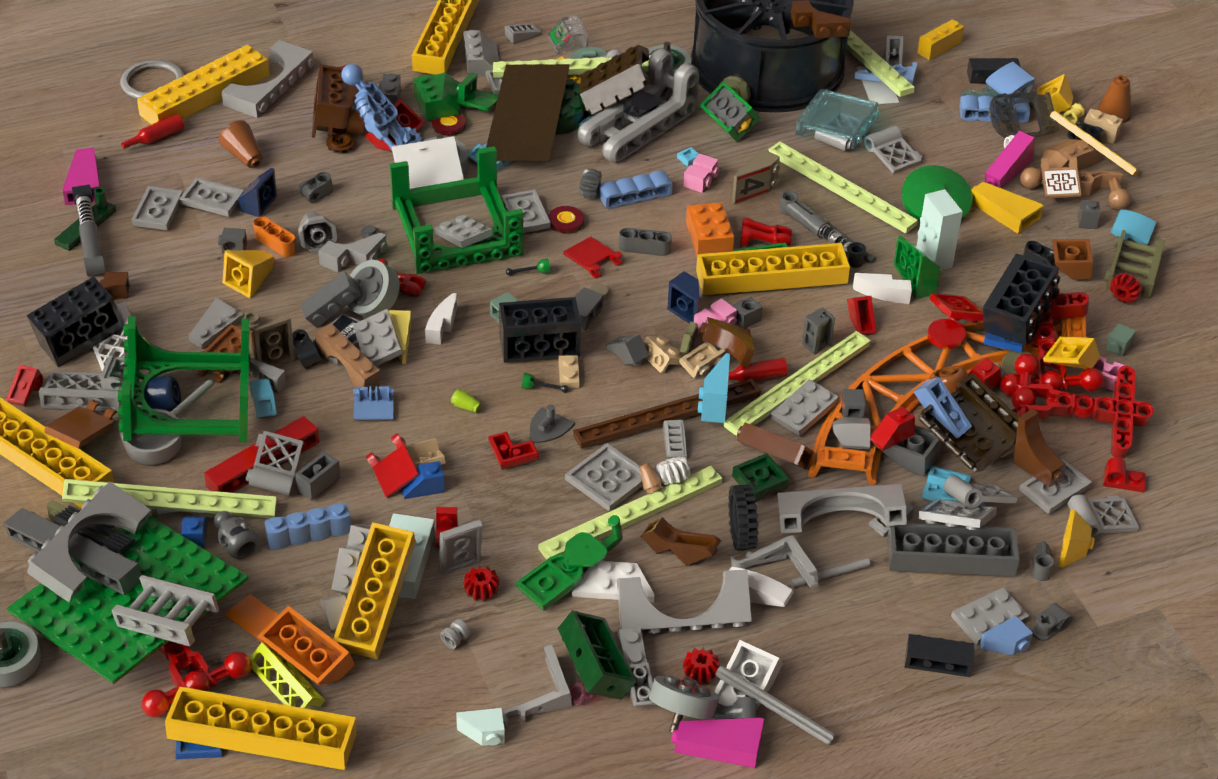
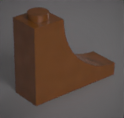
M707 317L706 322H702L699 330L702 341L723 348L733 355L741 366L748 368L755 351L751 330Z
M1031 409L1018 419L1013 463L1048 487H1051L1063 480L1065 476V463L1047 445L1039 426V412Z

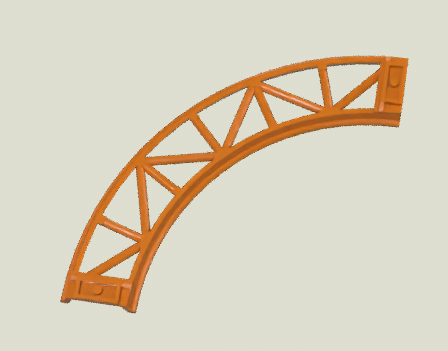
M1086 315L1077 318L1052 319L1053 325H1056L1053 328H1055L1057 333L1060 332V337L1086 338ZM983 321L961 324L966 331L965 338L984 343L985 336L972 332L982 330ZM928 335L894 351L864 372L848 387V389L863 387L873 425H870V437L881 423L871 388L898 402L890 412L902 406L911 412L920 404L913 391L926 380H930L933 372L945 366L951 349H948L949 347L943 348L937 366L933 370L912 352L931 343L928 340ZM965 339L961 346L970 359L952 366L963 367L968 376L971 369L987 357L992 362H996L1001 366L1003 357L1011 350L1004 349L1003 351L980 356ZM1034 340L1022 349L1035 357L1039 356L1038 346ZM902 356H906L925 372L923 374L873 376L879 370ZM923 381L905 396L903 394L899 395L879 384ZM842 394L839 398V403L830 410L818 433L813 447L814 452L810 459L808 476L811 478L815 477L821 466L865 471L868 483L875 485L883 451L873 443L870 452L846 449L841 446L838 448L825 446L833 421L843 417L842 413L839 412L842 408Z

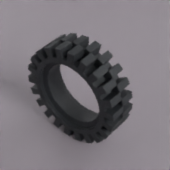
M751 484L730 486L728 496V515L730 517L729 525L731 526L730 533L732 534L731 538L734 549H756L758 542V513H756L757 504H755L756 498Z

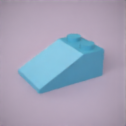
M726 353L704 379V387L699 389V399H703V401L698 402V413H702L701 421L725 423L730 353Z

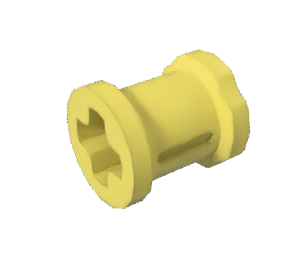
M1075 103L1063 116L1075 124L1078 118L1084 115L1085 109L1081 104Z

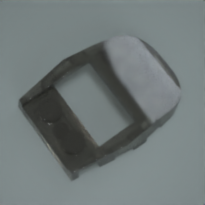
M1018 90L1010 94L1003 93L995 96L990 102L989 113L996 132L1006 138L1010 135L1015 136L1021 131L1015 104L1033 102L1040 131L1026 134L1035 139L1058 131L1057 121L1050 117L1054 111L1050 92H1046L1045 95H1038L1037 91L1025 93Z

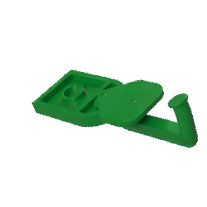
M613 515L608 519V524L612 526L613 534L602 542H599L586 532L576 534L566 542L565 554L554 555L516 582L517 589L543 611L548 609L581 583L584 576L583 571L586 568L597 565L606 558L610 550L622 541L623 535L619 516Z

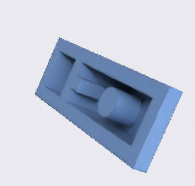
M940 377L926 380L913 391L924 408L930 404L933 406L931 415L956 438H959L972 427Z

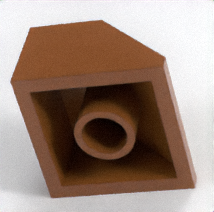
M1052 239L1055 266L1059 267L1071 279H1091L1093 259L1090 239Z

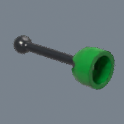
M541 259L537 266L513 270L508 268L506 274L510 276L513 273L536 269L543 274L551 273L549 259Z
M524 373L521 388L531 389L535 385L559 389L564 393L569 390L567 385L559 386L536 381L532 374Z

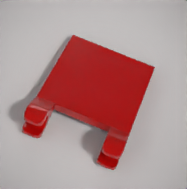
M591 236L563 251L565 256L588 270L593 278L601 276V273L598 272L601 267L598 264L608 258L616 266L623 263L620 260L622 257L621 252H614Z
M397 433L391 437L397 449L380 461V458L377 455L374 456L372 452L366 456L386 498L391 497L420 475L406 447L405 439Z

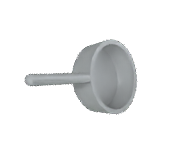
M207 380L171 412L162 409L153 410L161 415L179 419L177 416L208 391L214 383L212 380ZM132 435V441H123L128 456L132 460L144 465H158L169 461L179 452L182 445V435Z

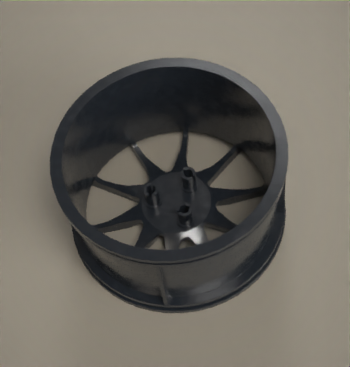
M695 0L696 15L691 64L697 67L699 84L709 94L725 78L737 76L748 83L751 92L748 104L755 111L769 113L797 111L825 101L839 89L845 74L848 37L815 38L811 26L794 27L791 18L792 1L802 0ZM809 0L811 6L818 11L851 19L854 0ZM761 25H769L777 29L781 40L758 38L746 34L751 29L757 30V26L758 30H760ZM742 27L738 32L733 30L734 28ZM790 29H794L809 36L787 39L786 34L790 33Z

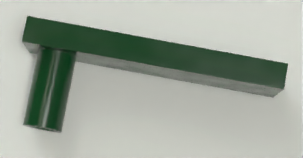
M103 187L94 189L96 204L92 207V212L97 227L116 212V206L107 202L106 192ZM79 218L54 239L56 246L70 251L81 242Z

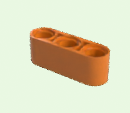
M257 217L253 220L256 240L284 257H291L296 254L295 236L291 232L266 217Z

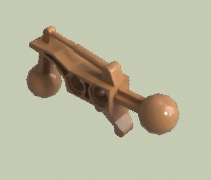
M1026 168L1020 175V182L1025 188L1035 189L1040 184H1043L1042 174L1037 168ZM1078 171L1081 196L1090 197L1092 191L1099 188H1110L1111 193L1108 196V203L1114 210L1120 211L1129 206L1131 196L1120 185L1122 173L1114 171Z

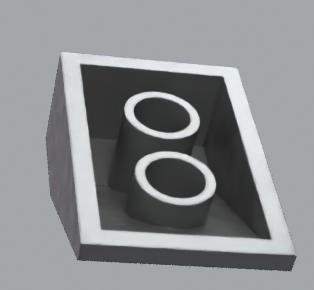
M915 425V434L883 452L906 470L925 476L941 455L943 443L931 430Z

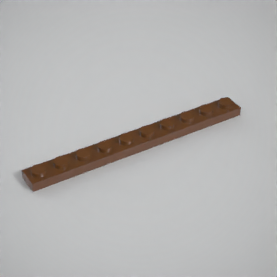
M753 378L728 385L726 406L760 397L761 390ZM699 394L575 429L573 430V436L581 449L661 426L665 420H682L702 414L698 413V402L703 401V399H699Z

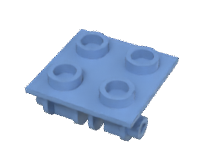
M358 386L354 388L353 420L393 419V388L379 386L378 390V386H375V391H372V386H369V391L367 387Z

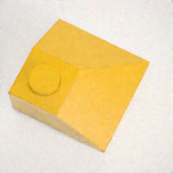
M1066 74L1037 88L1042 101L1033 109L1050 113L1053 111L1060 113L1070 109L1074 97Z
M1059 337L1043 360L1048 363L1086 369L1094 367L1100 358L1095 338Z
M1073 509L1070 510L1063 537L1059 567L1062 568L1085 558L1088 549L1092 550L1095 537H1091L1092 528Z

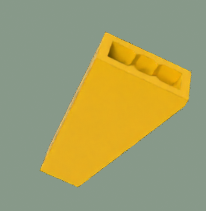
M985 182L971 189L973 196L972 205L1017 234L1041 219L1044 207L1041 203Z

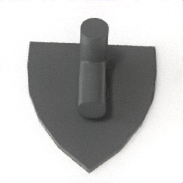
M548 405L547 409L541 407L532 418L530 437L534 443L548 442L564 435L575 422L556 414L554 405Z

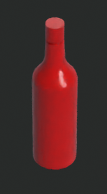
M179 114L172 115L142 128L138 135L122 142L121 146L123 149H126L138 143L147 145L184 130V122Z
M782 357L753 362L749 364L748 368L739 365L734 371L729 372L728 380L741 382L753 378L754 381L787 376V363L785 358Z

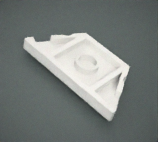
M601 561L597 565L589 567L581 583L572 590V597L618 600L617 579L640 577L643 591L649 602H654L655 594L637 563Z

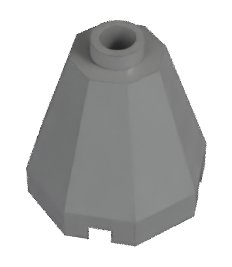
M314 211L306 213L302 218L298 232L300 244L303 248H307L313 254L319 253L318 251L328 241L334 243L337 241L335 223Z

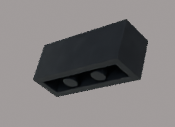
M969 58L967 68L970 84H987L986 79L1001 67L1011 62L1021 67L1019 59Z
M909 634L904 668L970 677L974 659V643Z

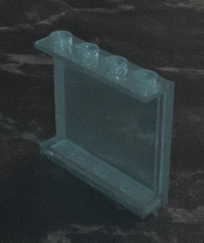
M820 89L797 119L795 135L803 136L807 129H812L852 139L851 149H854L857 144H860L862 137L866 136L869 127L873 126L874 120L878 119L880 113L878 102Z

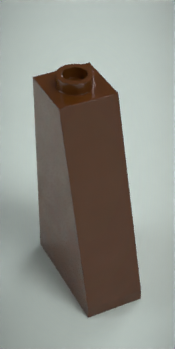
M744 422L743 426H740L737 432L738 442L805 470L814 452L805 445Z

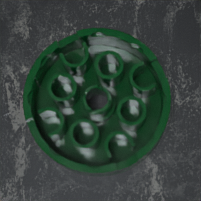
M567 79L555 135L577 130L579 123L588 114L580 95V84L573 79Z

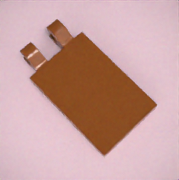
M231 324L203 352L241 353V328ZM249 331V341L252 334L251 331ZM198 370L196 373L204 377L208 370ZM213 370L212 373L216 374L213 381L221 383L226 373L233 374L236 370Z
M91 400L86 408L79 406L46 425L44 433L79 449L113 428L115 419L112 417L117 413V410L108 408L103 416L98 414V411H95L100 403Z

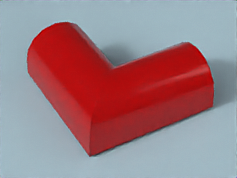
M507 432L488 436L489 444L501 470L539 460V453L533 440L513 445Z

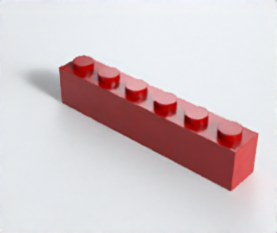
M305 416L274 432L275 434L303 441L300 454L320 443L318 428ZM266 438L265 444L269 449L277 446L275 440ZM255 443L204 472L206 487L210 491L234 493L249 484V481H246L248 469H253L259 446H255ZM291 444L284 446L288 454L297 451L298 447ZM281 449L272 452L276 460L285 457ZM268 455L260 458L259 463L265 465L273 463Z

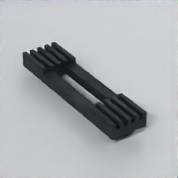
M69 505L68 508L55 515V522L66 526L74 512L79 513L80 510ZM105 525L89 527L108 536L107 539L86 528L77 532L79 535L91 539L93 542L121 555L135 545V538L119 530L116 532Z

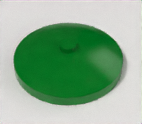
M936 165L920 167L911 172L905 179L901 191V199L905 209L919 222L922 217L925 194L945 189L963 211L961 221L970 211L973 196L969 184L960 174L949 168Z

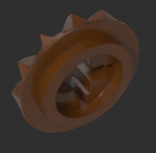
M336 133L326 140L328 150H333L334 153L348 152L349 149H353L354 139L349 134Z

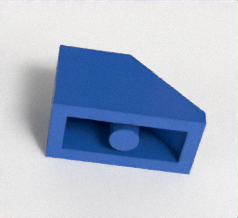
M440 461L420 464L416 467L420 475L402 488L404 499L444 493V473Z
M187 516L182 521L181 535L205 549L208 516Z

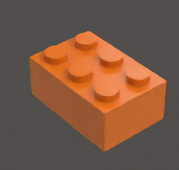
M722 202L687 206L686 224L696 255L733 252L734 235Z

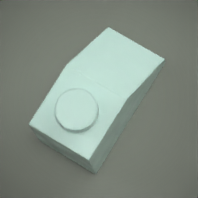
M501 708L456 713L457 730L482 746H494L505 743V729Z

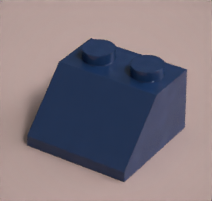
M270 168L259 175L249 184L244 193L239 196L238 201L241 212L260 217L276 199L277 189L274 168Z
M684 271L669 281L667 310L689 324L694 322V315L699 312V282L694 276Z

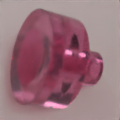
M576 682L570 688L571 702L575 705H586L593 697V694L586 691L584 683Z

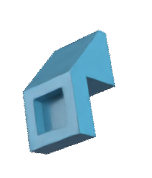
M269 379L249 381L251 400L254 401L256 418L276 416L275 399Z

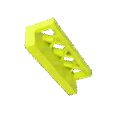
M261 642L250 657L252 670L284 705L295 707V698L301 697L304 703L300 708L309 709L311 705L321 707L325 699L296 667L264 642ZM261 655L264 657V667H259L256 664ZM275 669L277 671V681L270 680V670ZM283 683L289 684V695L283 694Z

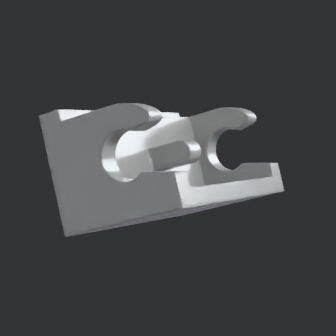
M109 355L100 376L102 390H122V382L126 379H123L124 367L120 363H124L125 357Z

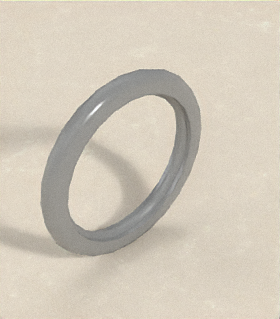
M147 60L129 67L122 74L120 83L127 95L138 99L148 92H140L130 87L129 79L135 73L148 68H163L172 71L176 75V79L184 76V73L180 67L169 61Z

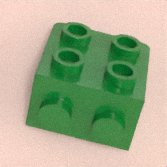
M469 74L457 86V103L465 107L478 108L480 111L491 110L497 104L498 95L476 90L478 74Z

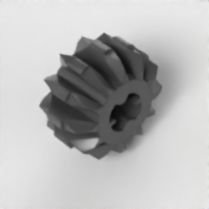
M592 168L584 170L579 185L580 196L588 199L597 197L602 179L601 171Z

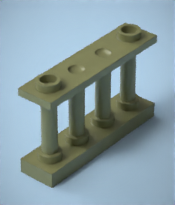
M1122 230L1121 236L1116 237L1114 247H1117L1111 270L1107 269L1104 280L1108 281L1106 288L1110 289L1112 279L1117 276L1114 273L1115 269L1143 275L1144 279H1139V284L1142 285L1144 290L1143 297L1150 299L1165 240L1158 238L1157 245L1153 246L1124 240L1126 230ZM1126 247L1147 252L1152 256L1145 257L1121 251V248ZM1118 258L1147 264L1148 267L1141 268L1118 262Z

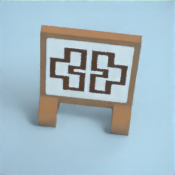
M1076 156L1069 157L1070 163H1068V167L1049 168L1048 158H1041L1040 170L1042 172L1045 199L1081 197Z

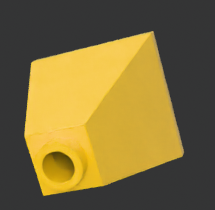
M263 250L225 251L222 283L248 298L253 297L273 270L274 256Z

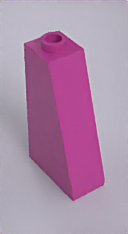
M1019 131L985 172V183L1003 189L1034 160V137Z
M94 147L77 149L75 151L62 189L65 206L75 204L72 187L90 184L93 202L96 201L94 189L100 187Z
M764 718L680 721L678 730H673L671 743H675V753L755 768Z

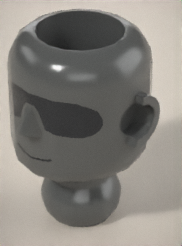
M221 511L215 516L214 524L219 528L217 534L219 543L231 557L242 559L255 551L258 545V537L242 517H233L228 511Z

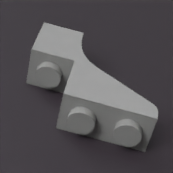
M377 233L350 244H338L328 241L318 251L319 264L339 272L348 262L358 266L367 260H377L387 249L386 234Z
M361 524L351 525L347 546L339 548L332 590L349 593L371 528L370 526Z

